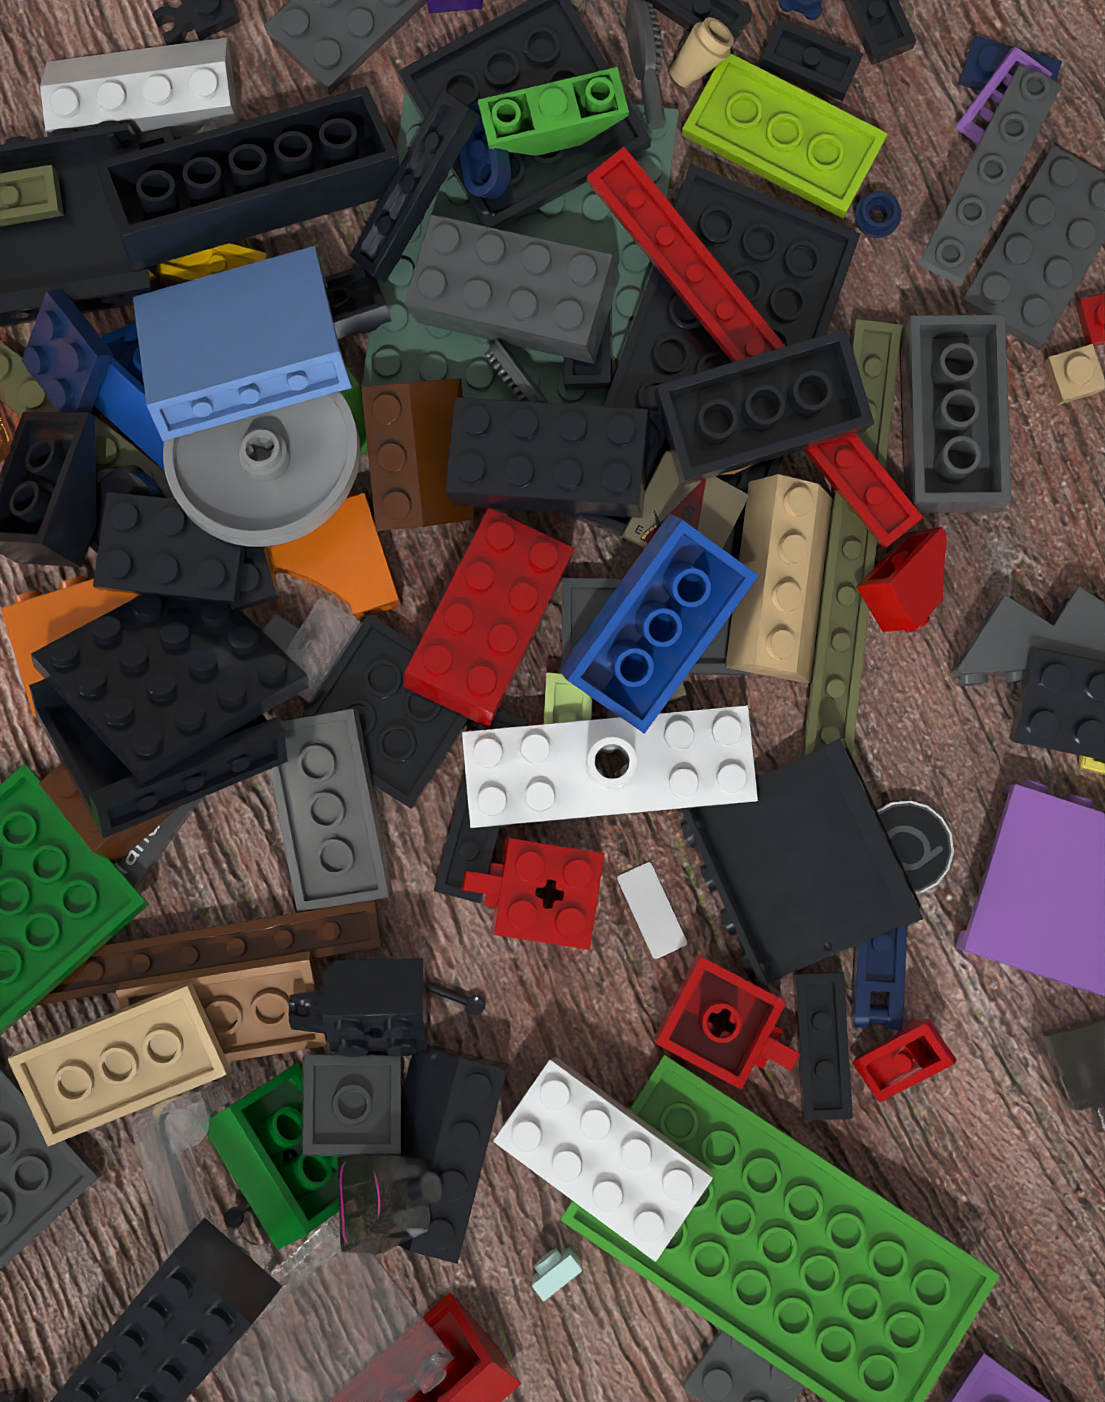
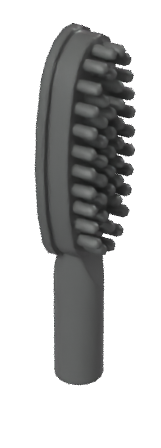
M629 0L626 7L625 24L631 64L637 80H641V92L647 125L650 129H659L665 126L666 120L657 79L661 71L655 70V68H662V64H658L656 61L663 60V57L659 54L662 52V49L656 46L661 45V41L654 39L660 38V34L653 32L659 31V27L652 26L657 25L658 21L653 20L656 18V14H651L655 12V9L651 8L653 7L652 3L645 0Z
M497 338L489 346L490 349L485 352V357L489 358V363H495L498 360L493 365V369L502 368L498 375H506L502 379L503 382L513 380L508 384L509 389L518 386L512 392L513 395H519L523 392L518 397V401L528 399L526 402L549 403L521 364L503 342Z

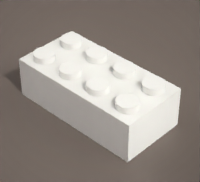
M557 1057L548 1061L493 1141L655 1262L710 1184L715 1174L705 1164Z

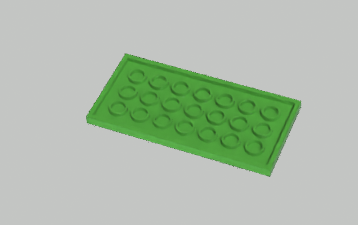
M664 1055L630 1108V1111L713 1170L715 1174L712 1181L656 1262L573 1200L560 1221L827 1402H924L999 1279L1000 1274L669 1056Z

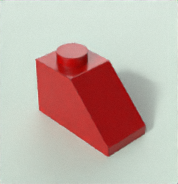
M943 527L908 532L856 586L882 632L904 630L909 633L922 628L930 620L929 615L943 601L947 536Z

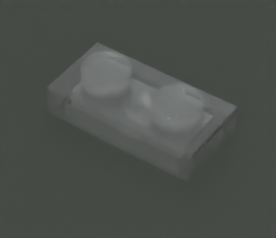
M321 596L285 651L307 674L308 688L298 693V695L309 702L313 701L363 624Z

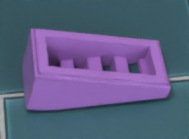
M1017 47L1011 48L955 126L958 131L976 144L979 143L985 131L974 124L972 120L978 114L990 122L994 113L986 108L984 104L990 98L999 105L1003 94L997 91L996 88L1000 82L1006 86L1010 84L1013 76L1008 72L1012 66L1018 68L1019 64L1036 72L1045 74L1048 78L1052 76L1049 70Z

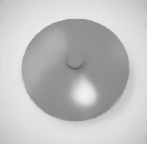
M340 391L164 441L163 464L168 485L188 517L201 529L216 538L236 545L253 547L287 543L311 533L324 524L341 507L350 493L360 463L358 428L352 412Z

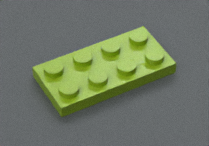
M731 53L728 58L716 66L682 128L681 136L843 219L888 133Z

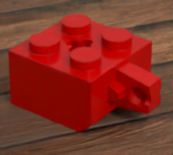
M506 838L501 864L491 863L489 875L464 871L461 890L486 894L484 906L494 907L490 931L493 935L590 950L605 853ZM547 880H550L551 888L557 890L556 900H549L547 907H543V899L535 897V891L537 887H545Z
M696 955L653 1038L655 1044L740 1089L743 1088L754 1065L763 1069L767 1060L770 1059L792 1071L800 1055L796 1050L778 1041L783 1030L776 1027L775 1024L786 1001L699 955ZM723 1008L727 1009L725 1017L731 1022L727 1030L719 1028L716 1033H712L713 1025L708 1021L709 1015L712 1012L719 1014Z

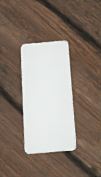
M647 862L619 875L617 880L652 957L658 959L686 946L687 940L652 864Z

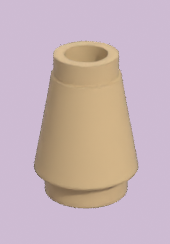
M711 17L706 18L703 22H697L676 57L674 64L669 69L674 81L682 87L689 88L694 82L728 58L731 52L730 48L734 44V38L730 30L722 22Z

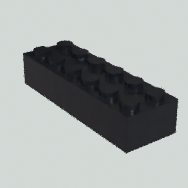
M365 86L96 162V167L107 205L131 269L136 271L381 199L399 168V156L370 91Z
M204 1217L163 1263L50 1402H184L251 1327L283 1286Z

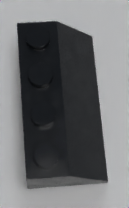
M428 1043L427 1050H416V1053L411 1058L401 1097V1154L398 1156H386L378 1185L380 1195L379 1216L377 1192L367 1231L410 1252L458 1264L509 1064ZM423 1176L421 1179V1191L424 1197L410 1201L407 1194L408 1180Z

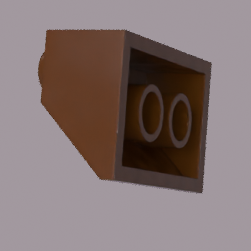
M462 378L361 387L376 531L426 527L474 520V506L454 505L445 492L455 397L463 398Z

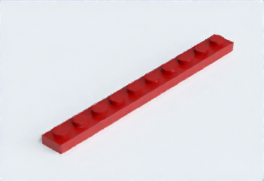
M622 147L587 176V183L732 362L786 347L625 147ZM857 434L804 450L883 549L887 548L924 518Z

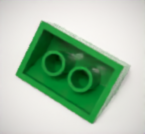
M298 1062L201 1124L277 1250L308 1235L341 1210L340 1172L343 1164V1208L373 1186L356 1156H301L302 1068ZM293 1149L297 1152V1156L286 1162L283 1161L282 1155L284 1151Z

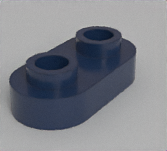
M478 102L467 105L480 114ZM480 117L471 137L459 154L463 180L466 189L471 194L487 199H495L504 193L510 182L511 165L508 150L489 149L482 118Z

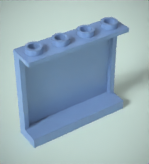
M315 246L133 297L146 405L162 441L352 388L338 342L326 287H328Z

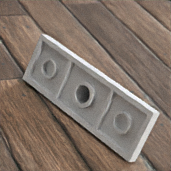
M748 705L661 713L656 717L645 734L621 717L462 732L470 828L758 801ZM602 752L607 754L612 752L618 753L625 762V765L620 770V777L616 779L604 777L602 771L595 766L597 755Z

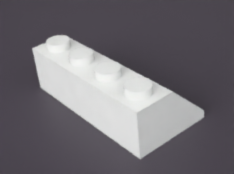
M227 37L48 61L40 85L45 131L49 136L51 132L58 129L69 128L77 131L94 129L97 124L111 120L128 123L137 136L170 126L174 137L202 133L239 122Z

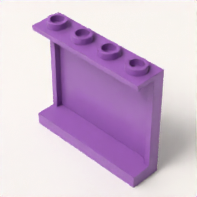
M1021 779L1020 785L1004 786L1002 793L1008 795L967 930L959 931L955 948L1105 998V813L1094 810L1095 802L1081 796L1066 794L1065 800L1048 795L1049 787L1035 781Z

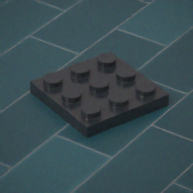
M368 614L302 716L357 707L372 785L410 809H413L470 719L404 688L405 670L418 644Z

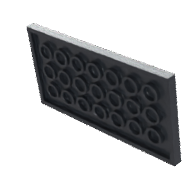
M690 163L674 202V209L785 346L826 335L861 233ZM652 264L616 364L612 383L606 392L602 404L604 407L648 409L651 430L646 486L662 454L665 451L671 453L654 398L656 386L733 363L654 264ZM783 456L751 465L735 474L718 475L715 477L747 493L749 482L778 473ZM746 503L723 547V550L738 561ZM563 513L619 536L624 532L630 517Z

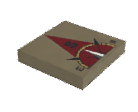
M665 451L645 488L643 518L630 517L621 537L645 549L671 513L723 549L749 495L715 476L681 486L672 454Z

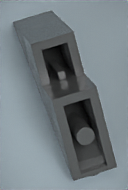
M1019 64L929 239L918 264L919 266L960 286L962 285L1062 87L1061 83L1048 78L1041 72H1036Z
M1077 587L1065 595L1055 613L1047 622L1004 595L994 602L948 676L953 679L959 678L960 686L988 684V676L1006 675L1007 683H1023L1031 646L1105 661V603L1081 587Z

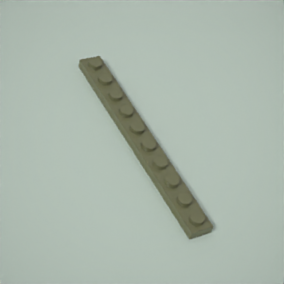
M856 319L853 324L851 347L874 420V424L857 435L886 470L902 325ZM835 489L833 490L802 757L838 739H845L851 754H853L869 616V608L856 586L874 568L877 541Z

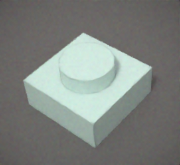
M570 1246L561 1253L555 1248L534 1265L537 1272L532 1276L531 1286L544 1302L582 1271V1261Z

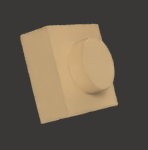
M1093 344L1050 356L1044 361L1058 405L1105 390V379Z

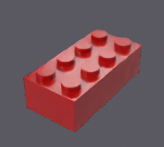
M488 508L405 670L404 688L490 728L562 582L575 548Z

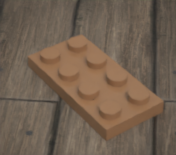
M310 951L122 981L118 983L116 988L119 1006L122 1009L191 981L227 1062L327 1046L326 1034L293 1030L289 1024L290 995L318 990Z

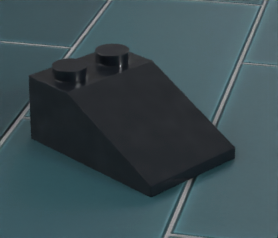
M23 412L0 472V554L15 563L81 568L97 525L95 416L89 412Z

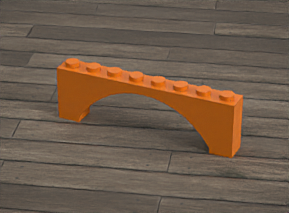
M350 491L341 507L333 516L311 533L287 543L267 546L274 572L296 577L333 594L351 607L353 615L358 621L365 619L368 614L375 616L402 607L365 493L356 495L355 491ZM80 576L59 583V590L42 595L41 591L20 594L14 598L15 604L1 608L34 717H36L29 685L45 678L34 668L31 653L142 594L99 590L93 587L94 579L87 581V577Z

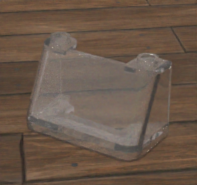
M221 1079L140 1109L133 1119V1137L169 1256L204 1217L215 1226L192 1147L202 1142L207 1136L210 1128V1118H212L215 1111L228 1103ZM240 1226L222 1231L226 1237L270 1275L277 1265L270 1241L263 1244L250 1242L243 1236Z

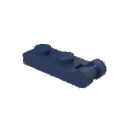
M899 926L855 945L854 988L851 1006L852 1028L867 1029L869 1024L885 1025L886 1030L902 1029L907 926ZM871 991L887 992L886 1004L870 1005Z

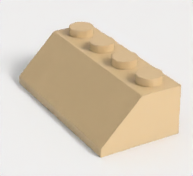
M776 474L751 481L748 484L747 494L749 497L746 501L739 561L759 576L732 612L725 668L802 683H811L833 499L820 484Z

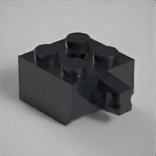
M423 958L336 960L324 971L323 990L290 995L288 1015L291 1029L326 1034L331 1052H338L345 1057H361L366 1055L367 1051H387L390 1055L410 1056L415 1054L416 1050H427L428 993Z

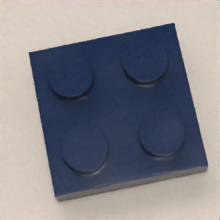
M63 289L46 291L24 352L22 363L60 412L91 413L113 353Z

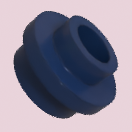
M875 191L868 193L860 199L856 206L854 214L856 225L862 233L869 237L883 238L889 236L900 223V205L892 195L886 192ZM874 210L883 213L885 220L883 222H874L870 218L869 213Z

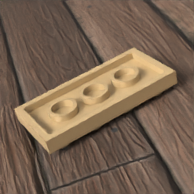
M191 981L16 1051L8 1058V1062L47 1146L223 1077L230 1070Z

